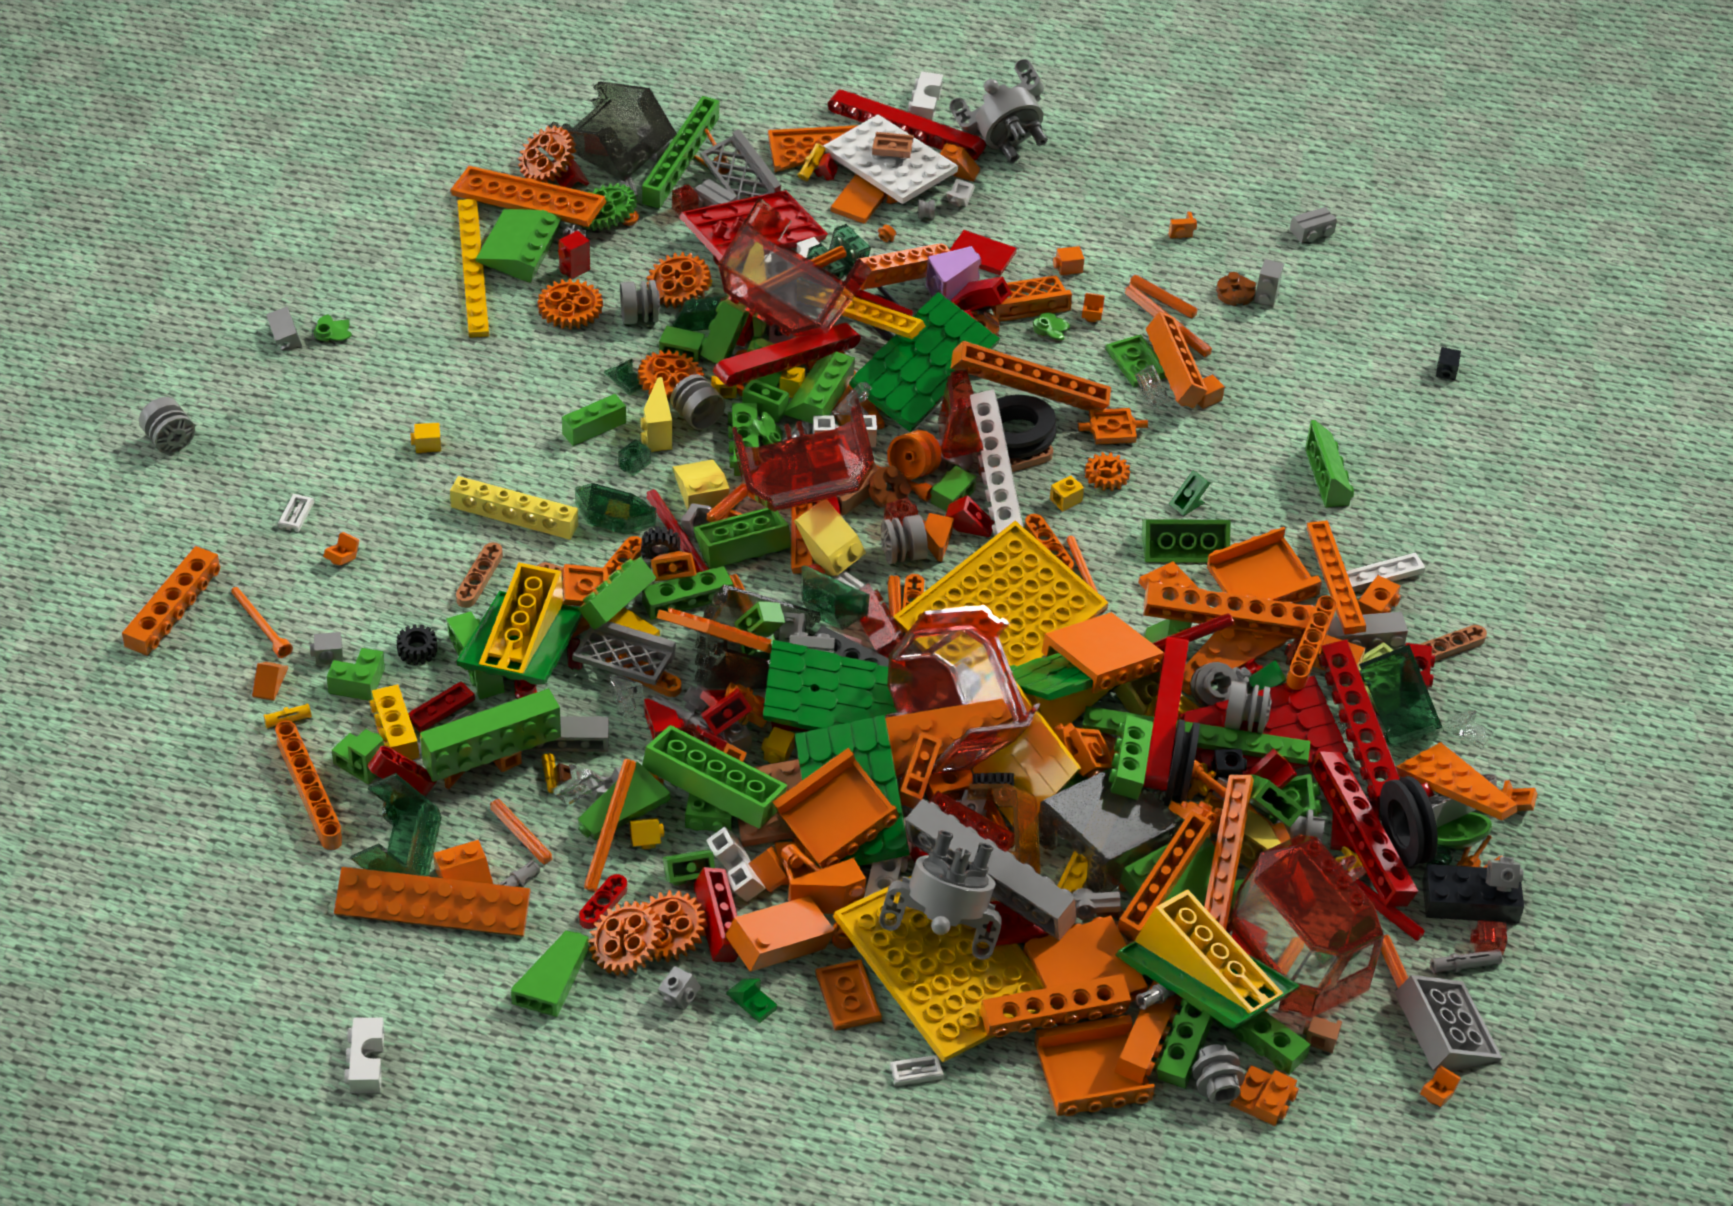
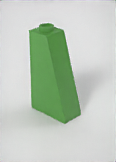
M638 761L636 762L616 829L671 799L670 792ZM617 781L578 818L580 826L578 829L586 838L591 836L594 840L599 839Z
M1251 774L1254 782L1250 802L1288 827H1291L1304 811V808L1271 781Z
M566 930L512 987V1004L558 1017L589 951V937L578 932Z

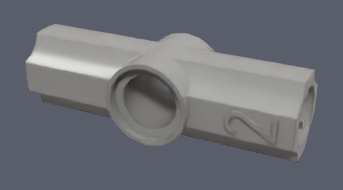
M1080 888L1073 892L1076 917L1079 919H1090L1095 913L1121 912L1119 892L1093 893L1088 888Z

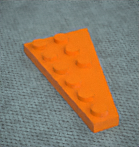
M859 125L768 130L774 173L805 164L806 156L810 155L816 143L824 146Z
M1251 593L1248 595L1249 597L1257 598ZM1230 628L1219 630L1206 641L1185 665L1182 691L1188 695L1192 694L1190 689L1191 677L1197 668L1205 664L1221 662L1227 664L1232 669L1235 667L1240 669L1252 658L1255 661L1266 655L1267 652L1285 645L1286 642L1296 638Z
M1003 698L887 717L886 721L896 778L899 779L903 776L920 732L942 740L936 757L938 759L1014 721Z
M1441 742L1396 766L1399 776L1415 777L1420 784L1427 782L1431 790L1501 821L1517 812V803Z

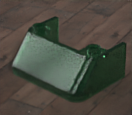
M396 773L369 785L368 790L384 802L382 807L383 818L393 826L388 850L378 843L351 855V860L367 870L429 876L441 823L440 810Z

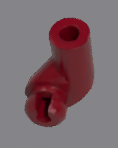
M573 637L568 643V667L571 670H580L583 667V663L572 660L573 654L580 644V639Z

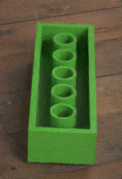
M548 688L421 732L422 762L434 782L463 771H468L471 768L488 764L505 756H511L525 749H531L542 743L553 741L561 737L560 706Z
M671 725L645 748L642 766L648 772L758 829L777 812L773 801L786 793L787 784Z

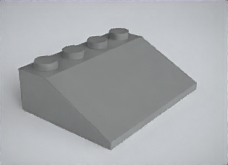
M1411 975L1394 992L1432 1070L1437 1071L1438 1067L1443 1066L1449 1071L1454 1072L1503 1059L1463 981Z

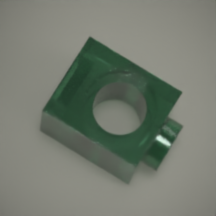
M637 439L618 451V466L622 471L628 472L632 476H635L651 464V449Z

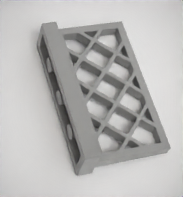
M740 129L734 131L731 137L700 153V157L723 188L735 195L738 194V200L740 195L755 197L781 191L780 182ZM732 144L735 151L734 153L724 151V147ZM711 154L719 155L718 162L710 160L707 156ZM722 156L732 157V163H722ZM735 158L744 160L746 162L745 167L734 165ZM719 167L730 169L729 175L720 174L718 172ZM732 170L743 171L742 178L731 176ZM746 172L755 174V181L744 179ZM729 182L740 183L739 190L730 188ZM743 184L753 185V192L743 191ZM756 186L765 188L767 192L764 194L755 193Z
M608 621L595 630L590 625L589 631L574 652L572 660L656 685L669 663L672 664L675 658L676 642ZM592 639L599 642L592 644L590 640ZM611 645L618 647L619 649L613 650L611 648ZM606 647L608 650L599 654L596 649ZM587 651H591L593 653V655L591 656H585L581 654ZM631 652H635L640 655L633 656ZM623 653L628 655V658L620 660L617 658V655ZM612 657L614 660L608 663L602 661V659ZM652 658H655V659H658V660H661V661L654 662V661L652 660ZM647 660L649 664L639 666L637 662ZM631 663H632L633 666H634V668H631V669H627V668H624V667H623V665H627V664H631ZM653 670L655 674L650 676L643 672Z

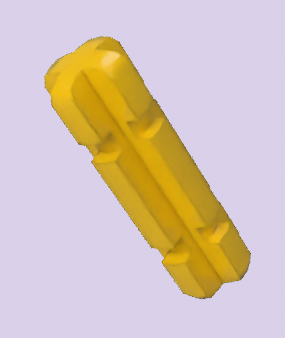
M549 753L542 755V765L544 767L547 791L552 794L559 792L560 786L556 785L554 755Z

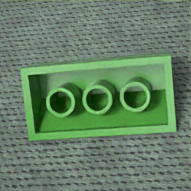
M834 352L817 360L786 407L784 415L812 424L813 416H829L849 385L850 380L854 377L855 357Z
M1311 420L1305 451L1325 508L1349 506L1351 498L1354 497V488L1349 484V474L1344 469L1343 457L1339 455L1338 442L1334 441L1333 435L1329 430L1316 420Z
M774 506L693 527L702 557L711 569L730 563H739L752 557H761L771 552H780L791 547L789 524Z
M1142 519V543L1145 562L1208 563V555L1210 553L1230 546L1231 520Z

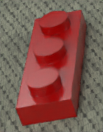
M460 681L410 711L408 715L411 724L421 733L474 701L475 694Z

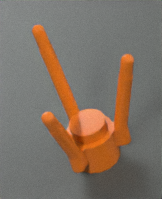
M706 128L705 133L713 146L716 145L714 138ZM696 155L694 156V159L709 168L703 159ZM719 155L716 156V157L713 159V161H717V162H718ZM722 156V163L731 164L726 156ZM719 167L718 170L722 175L730 171V169Z
M1488 835L1474 855L1468 856L1472 846L1465 848L1456 866L1481 867V861L1478 857L1492 836ZM1501 855V856L1495 858L1494 860H1500V857H1503V856Z
M795 844L787 845L781 852V857L784 860L781 865L785 869L789 881L794 879L791 867L799 868L803 863H806L814 871L821 870Z

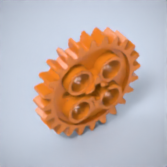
M555 125L551 129L547 126L545 131L540 129L538 135L534 132L533 139L528 138L529 143L523 144L525 150L520 151L523 156L518 158L521 162L518 164L521 168L520 172L525 178H532L544 183H548L549 179L554 181L556 175L560 178L561 171L567 172L565 167L572 165L569 160L575 159L572 154L576 152L573 148L576 146V143L573 141L574 138L566 129L564 130L562 127L557 128ZM541 147L542 149H544L551 157H553L556 160V162L553 163L547 156H545L540 150H538V148Z
M684 252L680 256L674 253L673 258L666 255L667 260L659 259L660 265L653 264L654 270H649L650 276H647V287L649 289V280H655L659 291L660 305L665 303L666 308L671 304L674 309H676L678 304L682 308H684L685 303L691 306L692 300L698 302V296L704 297V291H709L708 285L711 284V274L708 265H705L704 259L700 260L698 255L694 258L692 253H689L686 257Z
M569 278L568 282L561 279L560 284L554 281L553 286L547 285V290L542 289V294L538 295L539 314H542V319H547V323L553 322L554 327L560 324L561 329L565 326H568L570 330L573 326L580 329V324L587 327L588 321L594 323V318L599 319V313H602V294H599V289H594L593 284L587 286V281L581 284L579 279L575 282H572L571 278Z
M660 350L659 355L652 352V356L646 355L645 360H641L637 379H639V385H643V390H649L648 395H650L657 378L662 377L666 396L670 399L674 388L684 378L696 374L704 377V373H702L703 368L698 367L699 362H693V357L687 359L685 353L680 356L678 351L671 354V351L668 350L664 354Z
M669 890L667 896H663L659 892L658 899L650 896L651 902L649 904L642 902L648 908L652 907L661 918L660 922L664 925L661 930L665 936L659 938L663 945L656 946L659 954H651L652 958L655 956L657 962L662 957H665L666 962H669L671 956L679 960V954L681 953L687 957L688 953L686 950L691 949L695 951L694 943H702L700 936H706L704 928L708 927L705 920L707 917L701 903L698 904L695 897L691 899L689 893L682 897L680 891H677L675 896H673L671 890Z
M625 901L624 906L621 908L617 903L615 911L608 908L607 916L600 915L601 923L594 922L597 930L590 931L594 938L589 940L592 946L589 948V951L593 955L592 959L601 969H605L609 974L613 971L618 976L621 971L628 975L629 969L636 973L637 966L639 965L645 968L646 960L652 962L651 954H659L656 946L663 945L659 938L665 936V934L661 930L664 927L660 922L661 918L652 907L648 908L645 903L639 905L637 901H634L631 906L628 901Z

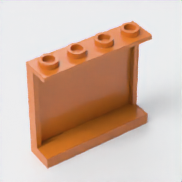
M1285 527L1270 530L1268 533L1251 537L1249 540L1240 543H1234L1227 548L1215 550L1208 555L1207 569L1222 591L1228 594L1248 596L1251 593L1260 599L1268 598L1273 601L1292 602L1295 604L1320 595L1322 584L1318 575L1311 577L1284 538Z
M1112 612L1046 633L1041 651L1047 657L1060 653L1094 680L1091 691L1093 694L1159 672L1164 656L1163 651Z
M849 748L773 801L778 814L821 869L838 864L845 856L852 855L858 850L859 846L866 841L873 840L881 830L894 825L900 817L896 807L890 804L856 761L854 754Z
M1111 915L1104 918L1097 917L1083 925H1073L1060 941L1049 934L1040 939H1030L1024 945L1023 952L1029 957L1044 988L1119 974L1124 975L1131 1002L1136 1000L1138 994L1146 992L1148 988L1142 974L1116 956L1118 950L1127 945ZM1103 996L1098 997L1102 1001H1107ZM1074 1001L1078 1005H1084L1081 1001ZM1053 1005L1054 1009H1061L1059 1006ZM1063 1022V1023H1058L1057 1026H1061V1025H1064V1024H1066V1023H1065V1022Z
M1131 1015L1036 1030L1034 1044L1057 1116H1073L1085 1111L1097 1112L1102 1108L1108 1107L1121 1108L1126 1104H1144L1152 1100L1155 1086L1154 1084H1149L1146 1075L1142 1083H1138L1114 1072L1132 1030L1133 1021Z

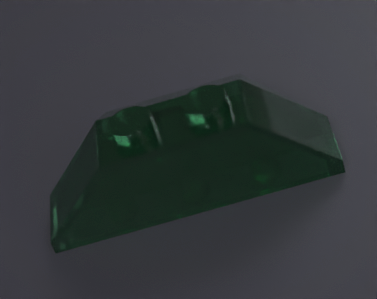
M732 293L688 299L675 315L671 327L689 331L709 330V325L716 318L718 313L716 309L721 301L729 298L739 303L740 301Z
M595 483L578 486L575 489V504L587 524L624 534H630L655 526L656 508L649 506L644 500L632 493Z
M801 566V597L810 616L840 630H844L869 614L870 594L808 566Z

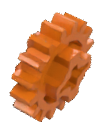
M1101 452V456L1094 454L1093 459L1089 458L1088 463L1085 465V478H1089V484L1095 483L1094 488L1101 486L1102 491H1105L1106 488L1113 491L1114 487L1121 489L1122 484L1126 485L1127 480H1129L1130 465H1126V459L1120 460V455L1113 457L1111 452L1108 456L1104 452Z

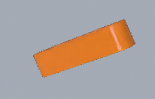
M1321 596L1316 603L1288 671L1286 683L1291 689L1301 690L1307 683L1337 608V602L1331 596Z

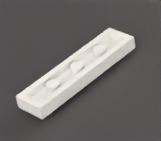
M1412 553L1346 572L1353 591L1356 592L1367 589L1377 575L1393 582L1423 574L1426 567L1418 555Z

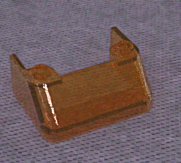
M970 784L966 795L967 800L994 799L995 803L1001 807H1013L1015 851L1008 852L1012 853L1020 863L1033 867L1036 873L1040 875L1038 811L1035 796L1009 784Z

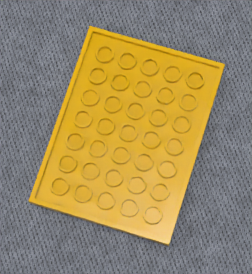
M1014 521L894 615L892 622L948 673H951L966 662L984 676L983 687L985 688L990 682L988 675L1001 670L1003 667L1019 666L1037 658H1046L1047 656L1041 652L1046 633L1095 618L1107 608L1109 602L1017 521Z
M889 886L834 912L833 918L942 1062L994 1037H987L980 1013L982 1000L1044 989L1031 961L1017 944L995 946L993 954L988 959L976 958L972 953V944L977 928L958 924L956 927L950 926V930L946 934L937 935L931 928L933 920L927 918V915L922 911L906 906L899 927L892 931L884 929L880 925L879 919ZM896 892L894 903L898 904L900 892ZM893 913L885 914L890 920L897 918ZM979 942L977 944L983 949L989 947L986 942ZM1033 1009L1028 1010L1031 1014H1037V1011ZM1004 1014L1007 1018H1014L1011 1014Z

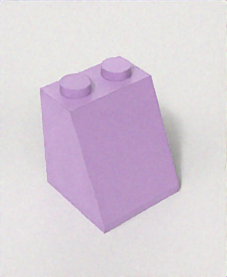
M971 246L929 256L926 287L932 297L939 292L945 298L951 300L969 282L978 281L980 278V255Z

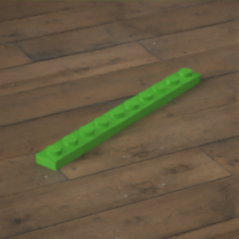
M1086 706L1083 729L1099 730L1101 733L1116 735L1119 723H1124L1127 715L1151 722L1154 721V717ZM1185 722V732H1190L1193 723ZM1200 724L1197 748L1209 750L1242 749V755L1260 758L1265 757L1274 748L1288 762L1307 765L1310 741Z

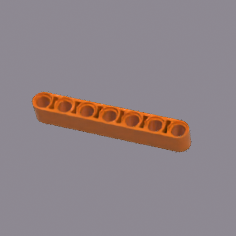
M282 721L275 728L279 750L321 845L327 850H336L342 845L340 823L296 725L291 721Z

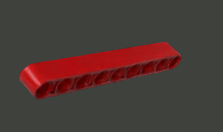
M837 90L827 102V107L831 112L862 123L876 115H880L909 135H914V138L925 145L940 150L944 148L946 143L964 148L974 161L979 158L986 148L985 141L978 136L845 90Z
M841 323L721 360L715 365L713 373L727 387H732L824 358L834 352L840 353L853 349L859 344L861 336L848 323Z
M1169 636L1166 639L1143 788L1167 790L1189 644L1188 639Z

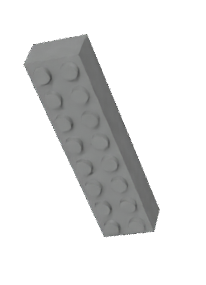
M922 799L905 818L908 841L928 855L930 850L934 849L938 831L941 830L953 834L947 852L949 857L953 859L956 849L963 848L961 858H963L966 849L971 852L968 863L974 862L978 844L986 843L991 845L993 851L987 865L989 867L987 874L995 882L992 897L1060 941L1077 920L1075 898L1070 891L1060 889L1047 876L1042 877L1030 865L1020 863L1012 853L1002 851L990 839L985 840L972 827H965L955 816L942 812L935 803H928Z

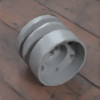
M649 280L648 290L646 289L645 281H641L640 290H636L634 282H620V305L623 324L637 323L638 314H642L644 323H648V313H651L652 322H658L660 297L655 280Z
M699 374L684 378L674 388L670 397L672 407L696 430H703L716 423L722 416L726 405L723 396Z
M160 397L147 404L140 413L139 426L162 453L168 454L183 449L194 437V423L173 398Z
M920 515L904 517L902 525L898 518H893L892 522L890 519L882 520L881 545L888 564H894L897 560L898 562H904L906 553L910 561L926 559L928 552L927 535Z
M1232 681L1224 728L1239 730L1242 721H1247L1248 732H1252L1253 722L1258 723L1257 733L1263 734V730L1269 720L1271 708L1270 687L1264 686L1263 696H1258L1259 685H1255L1252 694H1247V683Z

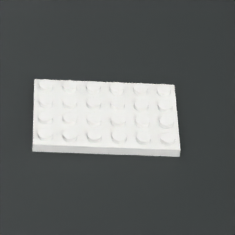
M880 115L874 116L824 145L826 148L825 154L830 153L834 160L901 204L906 203L958 172V165L914 138L910 158L872 155L876 132L909 135Z

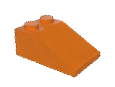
M852 858L790 880L788 902L810 896L823 914H834L835 911L864 898L866 878L855 859Z

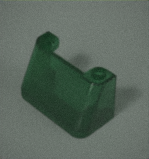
M1410 645L1359 664L1361 669L1359 672L1363 683H1367L1386 731L1383 732V736L1387 745L1391 744L1392 748L1444 731Z

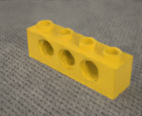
M399 685L372 690L373 700H369L372 714L376 713L374 714L376 727H381L378 730L379 735L386 741L384 746L395 750L410 760L420 758L417 738Z

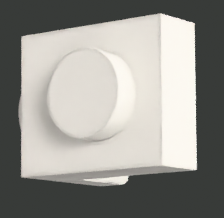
M956 179L952 190L947 192L950 204L956 207H960V205L967 207L975 189L974 184Z

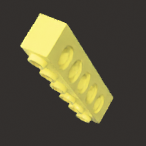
M460 476L457 477L450 489L451 508L571 540L578 527V508Z

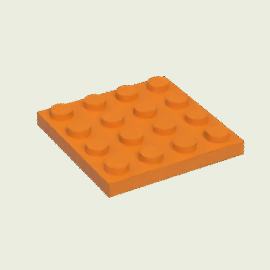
M669 608L668 612L660 609L656 618L771 654V639Z

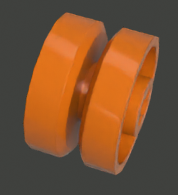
M917 430L895 437L888 447L887 460L889 466H896L907 480H912L931 474L939 467L941 448L939 442L932 434L927 431Z

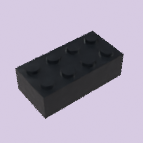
M1427 864L1422 879L1426 918L1519 923L1524 910L1522 883L1519 882L1518 888H1511V891H1499L1497 886H1490L1486 883L1487 868Z

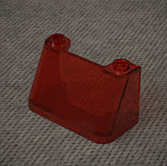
M967 370L953 371L948 377L938 417L940 448L943 457L948 459L984 450L972 409L970 395L974 394Z

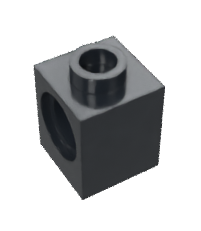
M1441 347L1435 377L1456 380L1461 350Z
M1242 749L1214 750L1211 758L1212 771L1216 772V776L1213 779L1217 781L1218 777L1229 778V775H1242L1247 770V760L1243 758Z

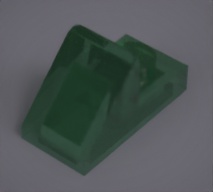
M632 358L604 370V373L628 395L643 388V385H639L638 374L633 371Z

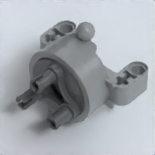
M1021 59L1015 64V71L1021 83L1013 88H1008L1005 84L999 86L995 79H988L984 83V89L987 92L983 96L984 104L971 112L962 98L953 99L949 105L962 131L978 137L982 135L990 148L1003 151L1009 163H1014L1019 159V155L1013 146L1025 141L1031 135L1037 146L1045 145L1048 140L1041 130L1043 111L1038 104V101L1041 100L1040 95L1044 91V86L1031 62L1027 59Z
M945 830L938 831L934 849L930 850L929 855L921 856L917 859L911 878L903 876L902 881L898 880L890 884L880 914V925L889 931L897 929L901 924L907 906L922 911L927 915V918L933 920L931 928L937 935L946 934L950 930V926L956 927L958 924L974 927L977 929L973 938L972 953L978 959H988L993 954L1002 921L999 912L994 910L995 905L990 903L995 882L987 874L989 869L987 865L993 847L986 843H979L974 862L968 863L971 852L965 849L963 858H961L963 848H957L953 859L947 854L953 834ZM896 892L901 893L898 904L893 902ZM893 913L897 918L890 920L885 914ZM989 921H992L994 923L992 924L989 933L986 931V928ZM979 942H986L989 947L983 949L977 944Z

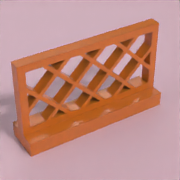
M1057 275L1008 282L1009 289L1017 291H1011L1010 298H1007L1002 304L990 306L993 315L999 322L1040 316L1043 313H1059L1071 311L1072 293L1070 290H1065Z

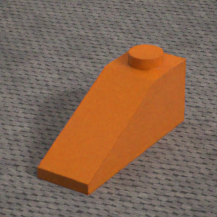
M920 732L898 787L902 805L914 809L922 800L942 740Z

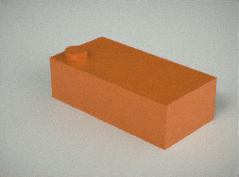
M810 896L737 916L732 921L725 936L746 967L752 972L825 949L835 930Z

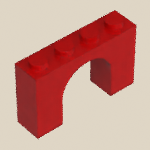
M1002 276L969 282L950 301L974 318L973 311L986 306L1002 304L1012 292Z

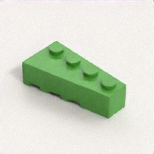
M641 557L634 561L630 558L621 565V569L608 576V580L595 588V592H591L583 598L584 603L578 609L595 630L607 623L656 579V576Z
M471 611L446 618L448 635L458 656H460L481 622L479 618L476 619ZM468 670L472 686H476L479 700L505 693L502 675H489L479 670Z

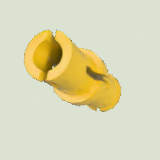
M816 143L810 155L806 156L805 164L798 173V177L801 180L808 181L814 169L818 168L819 160L826 151L823 145Z
M307 703L293 708L284 707L282 711L264 714L263 717L268 729L282 721L293 722L308 717L311 718L312 714Z

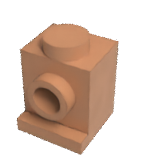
M1313 1016L1311 1021H1306L1302 1034L1307 1035L1306 1041L1310 1043V1046L1333 1053L1342 1021L1338 1020L1337 1023H1333L1327 1019Z

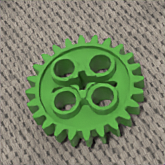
M610 183L608 187L602 185L601 189L594 188V192L588 191V193L605 196L606 203L586 229L588 230L592 227L593 231L597 228L602 231L604 227L610 229L611 225L617 226L618 222L624 223V218H630L629 213H634V208H637V199L634 191L630 187L626 188L625 184L620 186L619 183L615 186H612V183Z

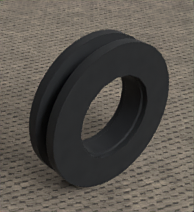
M1009 395L997 398L1002 424L1011 420H1026L1035 424V427L1025 432H1004L1009 458H1025L1036 455L1053 443L1056 437V418L1053 408L1047 402L1029 395Z
M1178 720L1167 790L1164 791L1163 805L1169 806L1173 796L1177 797V803L1179 804L1182 801L1186 802L1196 756L1200 723L1193 722L1190 732H1185V720Z
M1411 776L1385 782L1380 793L1381 822L1401 861L1406 867L1431 862L1437 852L1438 833L1433 808L1424 788Z

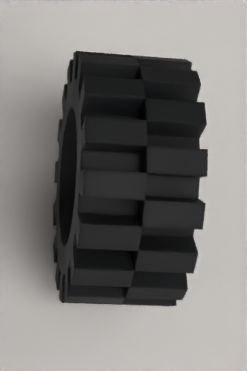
M659 526L655 527V530L650 528L649 532L645 531L641 542L642 557L653 559L659 554L680 551L681 539L678 537V533H673L671 528L667 531V527H663L662 530ZM655 545H664L666 547H657Z
M414 624L413 628L410 629L407 626L405 631L402 629L400 635H397V651L402 661L406 660L407 664L414 662V665H418V662H421L423 665L425 660L430 662L432 657L435 658L438 651L437 636L434 630L431 631L430 627L427 626L424 629V625L420 624V628H417L416 624ZM414 642H422L425 644L421 647L409 646Z
M996 772L972 775L973 793L1002 794L1014 792V773Z

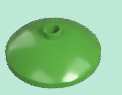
M1470 812L1437 827L1438 846L1454 850L1473 846L1490 834L1492 831L1491 820L1482 814Z

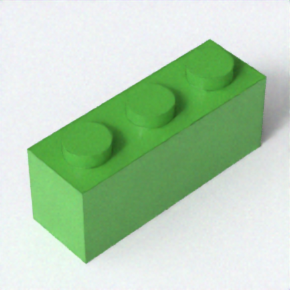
M732 298L721 301L716 309V312H718L716 318L709 325L708 329L710 332L708 337H705L701 344L703 349L700 355L716 364L721 360L730 358L751 309Z
M613 394L562 416V434L572 446H575L626 423V405L616 394Z

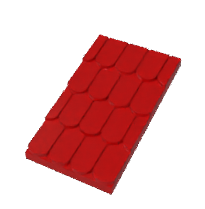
M787 190L684 211L679 216L681 221L706 245L705 247L716 256L720 263L746 259L756 232L761 233L763 254L778 249L797 248L798 242L815 237L820 242L825 240L828 235Z
M1315 675L1308 678L1305 687L1301 690L1291 689L1287 683L1270 688L1271 708L1269 720L1263 730V734L1310 741L1307 765L1289 762L1294 770L1310 766L1319 752H1342L1343 756L1347 754L1349 750L1344 743V739L1335 723L1336 721L1327 705ZM1264 689L1258 691V696H1263ZM1229 699L1216 702L1214 705L1189 710L1186 713L1180 714L1177 720L1224 728ZM1242 721L1239 730L1248 731L1247 721ZM1253 722L1252 732L1257 733L1258 723ZM1197 748L1195 760L1200 764H1206L1207 773L1211 772V758L1214 750ZM1243 755V758L1247 760V770L1242 775H1245L1262 758Z

